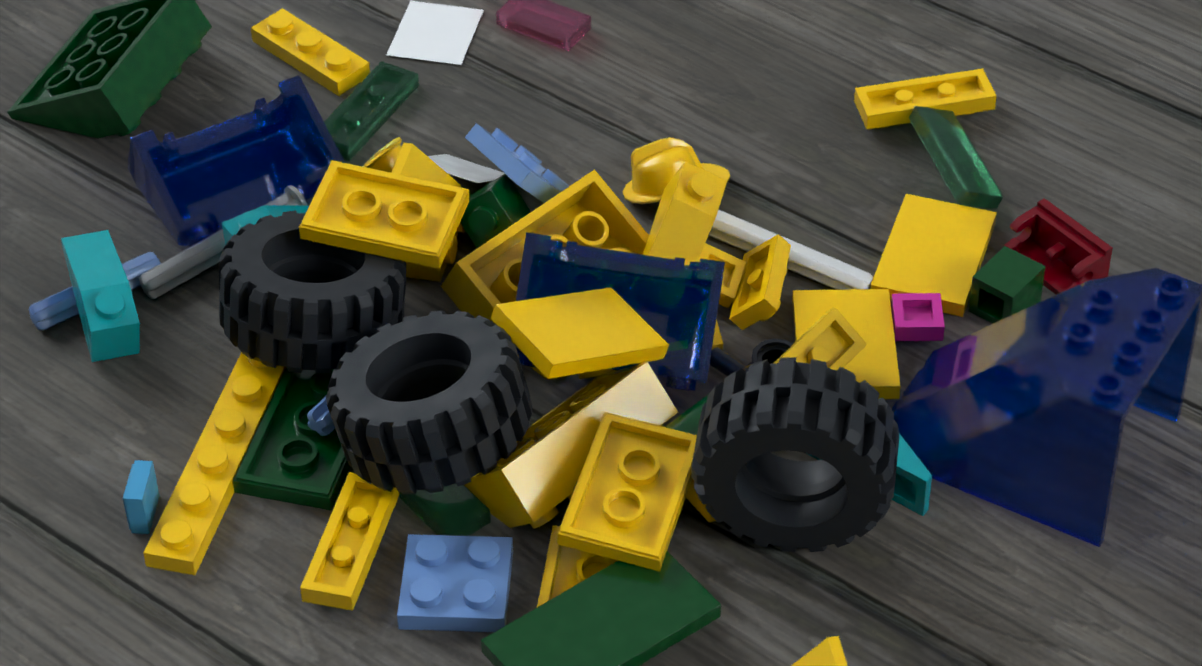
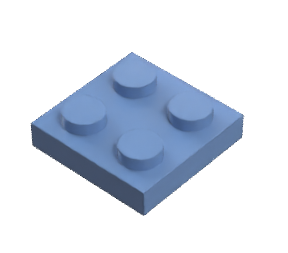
M476 123L465 136L470 143L517 185L543 203L569 187L564 180L550 169L546 170L541 165L542 161L524 146L520 145L515 151L518 144L499 128H496L491 134Z
M408 534L397 613L398 628L404 630L496 632L506 626L513 559V538Z

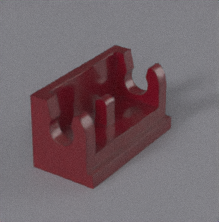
M1045 198L1038 201L1037 206L1018 216L1009 226L1016 233L1022 230L1023 232L1019 236L1013 237L1004 246L1046 266L1043 285L1069 305L1107 283L1113 247Z

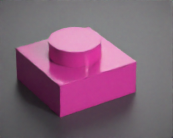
M940 293L892 294L891 310L895 341H943L945 325Z

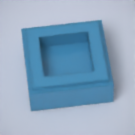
M135 460L130 470L123 495V503L128 526L132 533L150 534L160 497L153 461Z

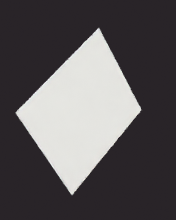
M410 1L386 55L461 65L484 10Z
M447 154L428 156L448 174L475 183L493 181L505 174Z

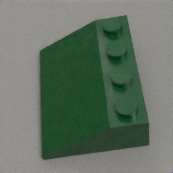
M128 0L93 10L7 113L14 120L94 138L118 134V136L128 135L140 125L141 121L139 118L147 108L160 100L162 96L160 92L166 84L181 73V65L188 56L200 49L202 46L201 40L212 26L195 0Z

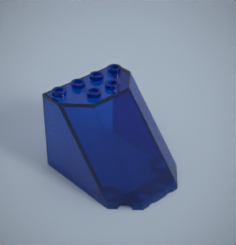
M1158 268L1089 280L934 350L926 360L924 367L918 371L905 389L901 399L891 409L894 413V420L898 424L899 433L931 473L932 479L1100 547L1104 541L1124 420L1132 406H1136L1174 422H1177L1180 417L1202 306V284Z

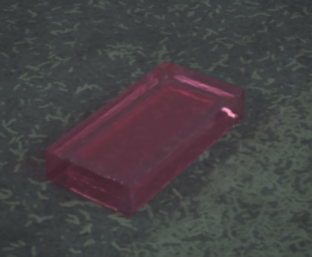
M508 0L496 12L498 25L567 51L591 29V16L549 0Z

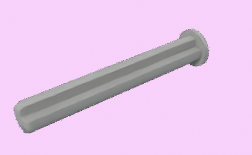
M292 185L284 189L283 195L265 204L308 206L300 191ZM223 229L141 274L139 281L144 293L150 299H157L217 265L225 246Z

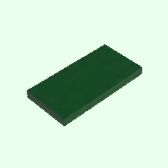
M286 367L234 476V493L332 510L350 466L336 429L326 436H321L308 426L307 414L327 395V387L333 371L337 370L336 368L331 369L330 373L316 374L315 370H302V373L289 372Z
M667 551L660 572L616 561L481 640L482 653L494 666H640L721 617V604Z

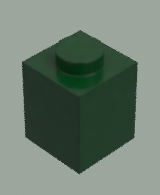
M503 174L469 195V203L460 223L476 248H479L531 211L510 178Z
M1004 246L972 277L969 312L1010 332L1041 301L1046 266Z

